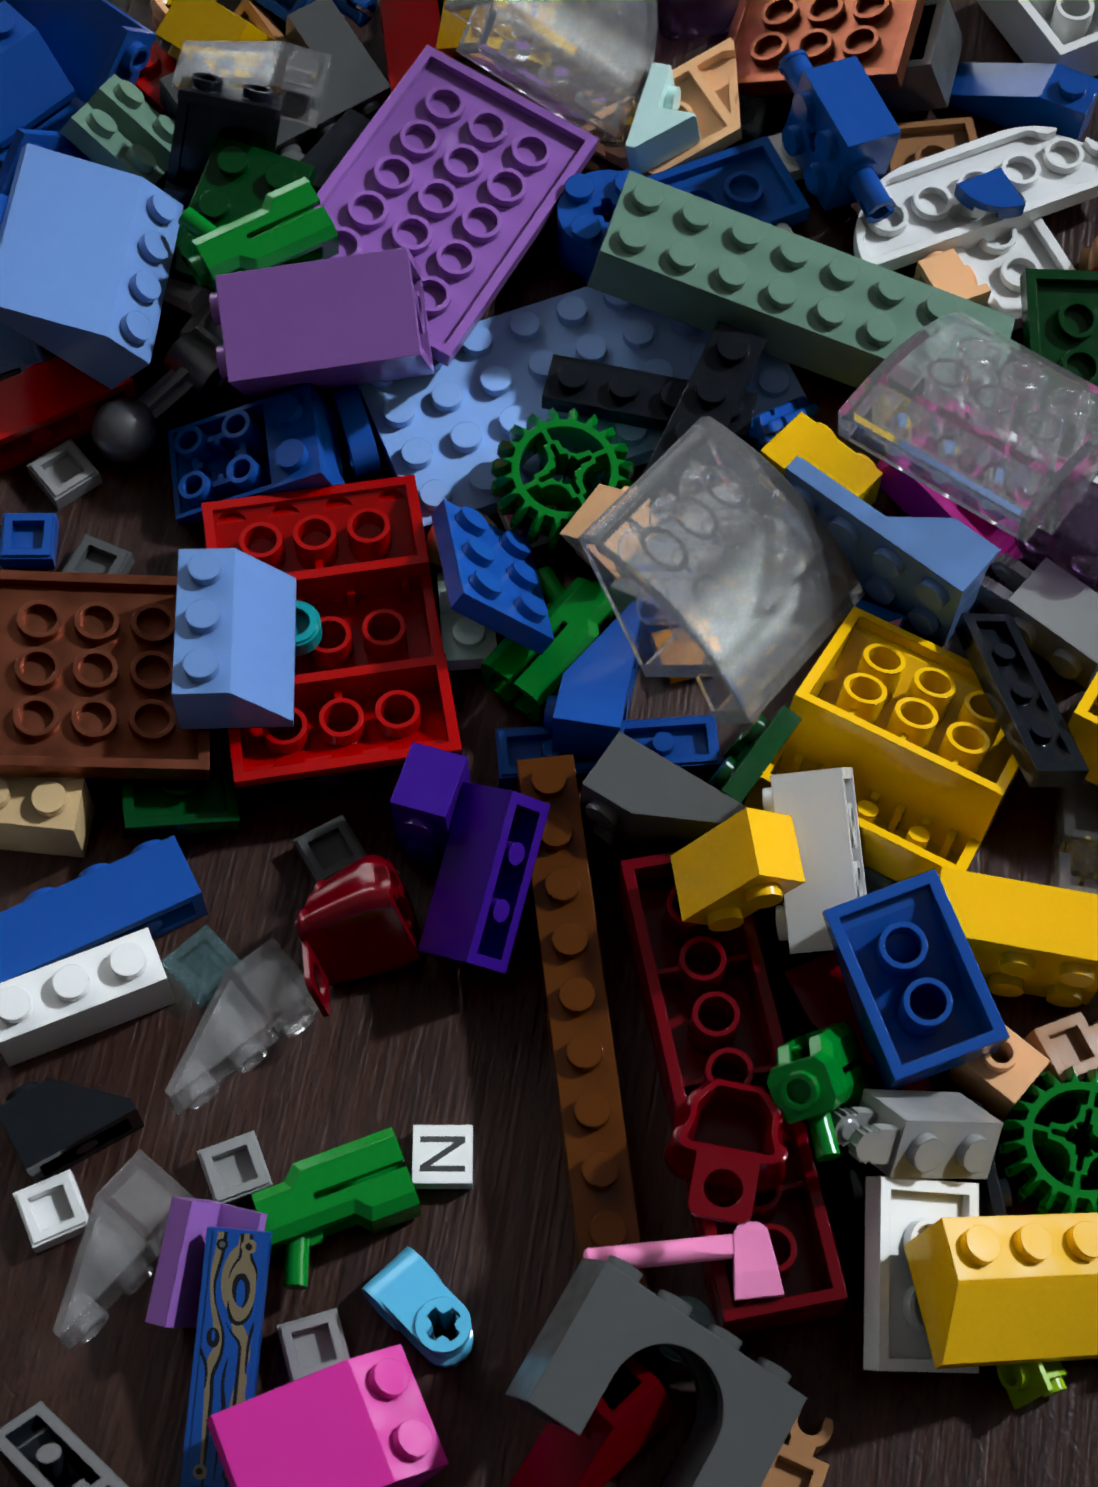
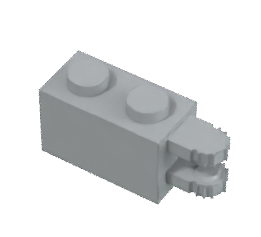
M1002 553L1000 556H997L991 563L992 572L996 575L995 577H998L1000 581H1004L1015 592H1011L989 576H984L976 599L980 603H984L987 608L996 614H1011L1027 647L1049 662L1052 669L1058 675L1068 680H1074L1086 689L1098 672V593L1047 557L1033 571L1019 560L1016 561L1009 554Z
M864 1089L859 1107H850V1109L847 1107L839 1108L836 1112L833 1111L831 1115L838 1145L840 1144L843 1147L847 1145L849 1147L848 1153L858 1162L873 1164L889 1178L987 1179L1004 1124L962 1093L941 1091Z

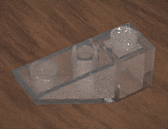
M274 938L268 940L225 972L165 1089L170 1105L177 1115L188 1107L197 1109L205 1105L218 1093L221 1082L237 1070L240 1073H245L253 1069L266 1057L268 1047L284 1035L287 1037L296 1036L313 1022L315 1012L319 1009L306 987L304 974Z
M141 1149L128 1160L95 1196L53 1328V1333L69 1351L79 1340L82 1343H86L94 1338L109 1319V1314L106 1311L123 1293L130 1296L138 1291L152 1274L153 1267L151 1264L160 1255L172 1196L193 1198L186 1189Z

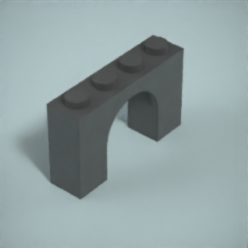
M316 0L288 14L285 37L305 63L303 69L314 84L317 95L313 102L302 112L289 118L280 119L275 153L279 155L291 149H297L303 154L308 153L349 108L372 120L390 95V84L332 0ZM203 57L160 79V104L167 115L174 121L178 105V87L183 75L192 77V74L195 72L213 74Z
M610 1255L607 1261L583 1258L505 1395L555 1428L580 1436L612 1377L622 1363L643 1348L664 1344L675 1351L687 1365L696 1388L697 1409L692 1430L661 1487H761L807 1397L788 1385L791 1374L763 1357H758L756 1362L739 1352L743 1342L729 1331L712 1323H709L708 1327L704 1328L689 1318L693 1308L674 1294L660 1289L656 1295L639 1283L643 1274L628 1262L613 1255Z

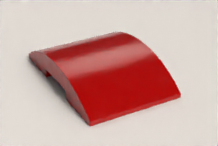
M415 474L201 503L206 548H236L295 577L297 582L296 600L312 605L318 611L322 625V638L319 645L312 652L295 657L294 727L228 728L235 788L404 764L412 742L462 755L446 654H444L433 592L430 561Z

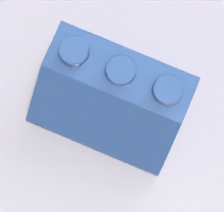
M236 548L179 549L171 692L179 729L294 727L297 582L295 577Z

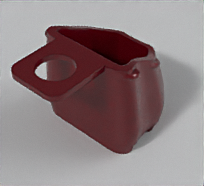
M379 854L363 856L327 880H319L310 893L304 908L300 910L295 920L296 931L302 941L305 984L323 1017L331 1015L329 985L336 986L338 983L397 970L423 958L422 952L418 951L417 931L419 928L407 889L401 883L395 865ZM314 972H315V974H316V977H317V980H318V983H319L320 991H319V989H318V987H317V984H316V981H315Z
M714 1078L705 1082L699 1088L692 1091L679 1105L674 1114L673 1131L664 1151V1160L674 1176L691 1181L687 1206L692 1215L735 1225H744L751 1219L755 1194H766L775 1190L783 1183L786 1176L785 1162L788 1159V1151L785 1146L788 1139V1131L784 1121V1112L773 1103L772 1097L763 1087L727 1081L721 1078ZM704 1183L741 1190L742 1196L732 1206H716L707 1199L704 1192Z

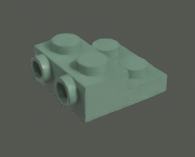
M114 73L98 88L89 101L68 120L60 130V133L94 163L144 177L155 185L168 170L175 121L166 115H160L145 101L144 95L133 83L121 80Z

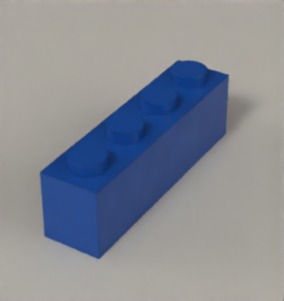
M173 835L164 840L153 839L138 845L130 855L110 864L98 863L84 869L77 879L56 888L44 887L30 893L23 903L0 912V983L147 927L152 939H155L207 915L208 912L202 892L175 836Z

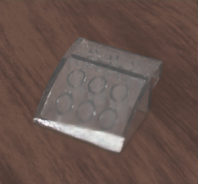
M657 0L446 1L444 9L467 23L456 50L458 53L555 115L598 137V142L604 146L625 147L652 62L655 59L658 32Z
M957 311L942 316L921 328L894 350L864 380L838 411V435L1008 534L1027 543L1038 527L1053 535L1098 475V386L963 312Z
M710 416L701 417L578 537L645 677L696 678L717 723L752 724L849 614L853 606H856L865 595L850 562L810 504L760 453Z

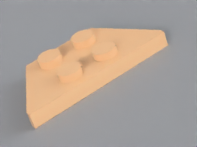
M731 37L672 70L674 84L681 89L678 111L690 112L697 116L700 141L694 147L642 174L643 176H649L720 152L742 139L735 44ZM644 86L576 124L577 127L599 138L595 155L624 170L630 169L625 144Z

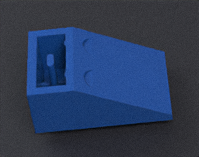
M310 383L168 431L175 518L179 523L203 522L201 503L345 484L336 413Z

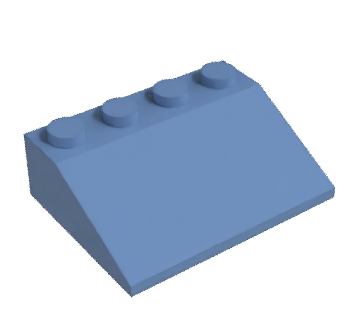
M27 143L21 148L0 227V321L109 389H114L151 362L179 230L178 220L184 205L144 177Z

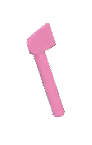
M758 1221L738 1225L733 1234L592 1247L585 1249L583 1252V1258L607 1261L609 1256L613 1255L628 1262L637 1269L732 1259L734 1301L781 1297L785 1295L768 1228Z

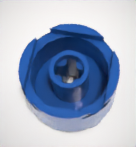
M633 169L622 171L597 170L586 174H574L565 182V189L560 195L557 205L556 252L562 267L569 274L571 269L576 274L582 276L583 283L588 284L628 172L630 170L640 174L638 171Z

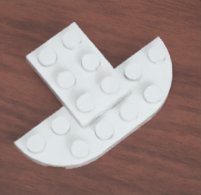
M1022 126L1002 130L903 165L880 179L890 198L896 204V207H893V213L880 222L868 223L862 209L860 210L853 238L854 255L894 271L916 263L932 252H944L954 248L963 264L972 268L978 286L987 283L991 289L987 307L1015 317L1012 331L1023 328L1020 276L1024 270H1075L1041 217L1098 197V142L1086 137L1083 143L1069 137L1056 135L1057 128ZM1001 167L1026 205L1021 216L1002 219L997 218L996 213L986 212L974 207L973 211L966 208L956 199L954 192L958 183Z

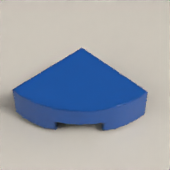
M1001 167L958 183L954 192L956 199L966 208L973 211L974 207L986 212L996 213L997 218L1002 219L1021 216L1026 205Z

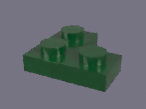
M785 705L769 719L759 714L747 730H742L725 750L722 756L726 760L714 773L709 784L742 803L802 719Z

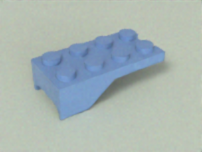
M796 456L785 468L783 483L790 487V490L785 494L786 502L777 511L775 525L780 528L782 534L789 541L797 545H804L821 557L831 571L839 575H846L863 587L868 596L876 603L884 606L888 605L899 614L906 616L910 625L917 632L924 636H932L943 645L956 633L955 628L961 613L973 614L981 603L976 597L987 569L1001 551L997 546L956 518L884 516L801 457Z

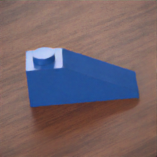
M959 62L948 105L1008 129L1022 126L1057 128L1056 135L1080 141L1091 120L1098 98V79L1058 63Z
M636 597L563 673L558 696L548 695L543 726L544 728L552 729V752L600 759L620 731L624 734L645 637L647 599Z

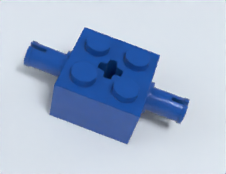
M799 49L789 52L780 60V66H778L779 72L784 76L794 93L792 106L781 136L785 151L789 156L794 157L803 173L807 189L810 193L816 195L824 211L858 202L868 223H877L884 220L893 213V207H896V204L890 198L880 179L885 176L902 131L856 56L813 67L804 50Z

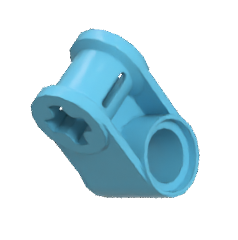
M407 1246L361 1289L363 1295L379 1315L395 1330H399L421 1355L434 1366L442 1368L455 1367L464 1362L472 1352L474 1337L470 1313L465 1305L442 1283L430 1265L411 1247ZM440 1324L443 1328L449 1329L455 1325L457 1337L452 1341L445 1336L435 1340L433 1327Z

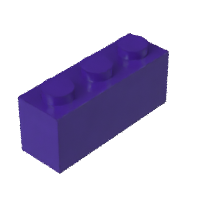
M463 782L418 951L454 962L506 974L550 804L513 790Z

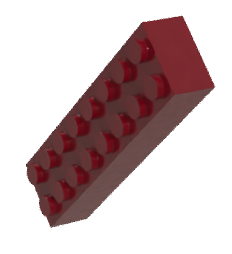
M677 851L620 861L617 887L672 1131L674 1114L679 1105L692 1091L711 1079L721 1078L748 1085H758L770 1094L767 1085L770 1070L776 1066L777 1048L785 1044L753 915L750 914L745 917L744 923L740 927L722 932L711 931L708 925L682 922L670 857ZM804 1120L788 1124L785 1121L788 1131V1139L785 1146L788 1151V1159L785 1162V1179L775 1190L766 1194H755L753 1213L748 1221H758L768 1228L785 1295L781 1297L734 1301L732 1259L702 1262L715 1323L733 1335L836 1316L840 1314L848 1300ZM683 1179L688 1199L691 1181ZM704 1183V1192L707 1199L716 1206H732L742 1196L741 1190ZM691 1214L696 1237L733 1234L738 1226L699 1218Z

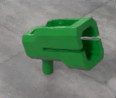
M303 177L267 193L261 209L219 227L213 225L192 207L184 210L179 217L178 224L196 237L192 240L194 256L187 258V262L199 287L202 288L208 285L211 292L214 293L217 292L215 275L328 259L339 254V235L324 206L314 209V207L321 204L309 180Z
M550 566L538 569L537 573L540 578L542 593L548 602L546 607L554 641L540 655L505 637L481 663L482 683L488 690L508 705L521 692L523 695L515 702L514 709L537 724H541L544 721L548 695L558 696L563 673L616 619L617 607L615 596L602 583L597 581L590 582L585 578L577 577L565 590Z
M844 1021L804 1033L778 1047L775 1061L776 1066L770 1070L767 1080L773 1103L783 1110L784 1120L788 1124L807 1119L817 1162H829L841 1156L831 1116L833 1111L836 1112L839 1108L843 1109L844 1107L848 1109L850 1107H859L863 1090L874 1089V1084L865 1061L857 1063L843 1072L844 1066L863 1055L854 1029Z
M392 1127L292 1164L284 1182L251 1194L255 1209L252 1210L268 1214L265 1231H273L271 1242L272 1257L285 1253L283 1288L289 1290L307 1289L310 1249L321 1244L325 1237L356 1225L370 1232L377 1233L422 1216L414 1184L407 1166L402 1164L404 1157Z

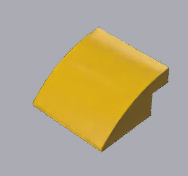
M853 606L794 694L789 709L802 720L752 787L744 805L748 808L763 810L762 790L763 788L771 787L770 775L852 767L864 866L896 882L904 881L936 869L939 875L942 867L967 871L1020 767L968 659Z

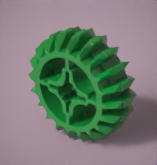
M552 407L547 412L546 422L544 423L532 413L527 417L526 429L515 424L510 429V441L502 440L499 443L497 455L500 459H495L491 467V474L497 478L492 481L491 493L493 496L501 498L497 507L500 515L513 514L510 521V528L513 531H518L525 526L529 527L527 540L530 544L536 542L540 534L547 536V545L551 551L556 549L559 539H564L559 533L586 501L587 491L585 486L591 484L593 477L601 474L604 484L619 489H622L623 486H628L635 490L634 482L628 480L633 477L634 464L624 460L628 452L626 443L612 444L615 437L613 426L601 432L597 431L598 419L595 414L587 419L586 424L577 421L578 412L575 407L569 411L567 419H559L558 413ZM564 448L575 450L580 453H572L565 450ZM538 453L541 459L539 466L541 471L534 474L533 481L523 485L520 470L529 458ZM554 473L555 475H563V481L566 477L571 478L572 483L564 484L562 483V478L559 482L554 480ZM545 505L557 506L560 509H562V511H556L545 507ZM567 542L570 549L574 551L575 549Z
M1071 1066L1065 1070L1066 1081L1062 1084L1049 1070L1042 1073L1037 1080L1038 1087L1031 1084L1009 1112L1008 1119L1001 1120L1004 1124L1000 1138L1006 1142L999 1144L996 1158L1012 1162V1164L1005 1168L1002 1176H1005L1008 1182L1020 1180L1022 1183L1021 1188L1015 1194L1016 1202H1025L1030 1196L1039 1202L1034 1210V1215L1047 1214L1050 1209L1057 1211V1214L1098 1212V1190L1080 1189L1081 1182L1085 1179L1088 1172H1098L1097 1069L1089 1070L1083 1081H1079L1077 1073ZM1075 1108V1113L1067 1124L1051 1122L1047 1127L1034 1123L1037 1117L1050 1110ZM1079 1130L1077 1141L1080 1142V1152L1085 1154V1156L1077 1165L1076 1145L1070 1141ZM1038 1157H1042L1053 1164L1057 1171L1058 1180L1043 1167Z

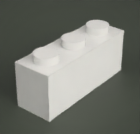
M149 928L141 929L0 983V1053L8 1067L176 1003Z

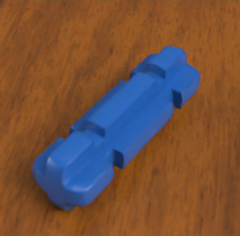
M806 396L797 397L755 415L752 418L753 426L748 428V435L750 438L756 437L761 446L766 445L801 411L814 420L813 415L819 413L816 403L810 404Z

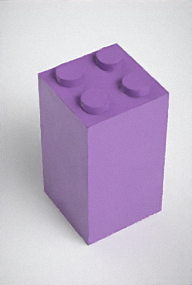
M407 247L215 275L217 292L210 293L209 303L213 322L215 325H221L223 345L216 347L218 370L222 378H228V383L249 400L264 399L308 383L316 391L434 374L422 273Z

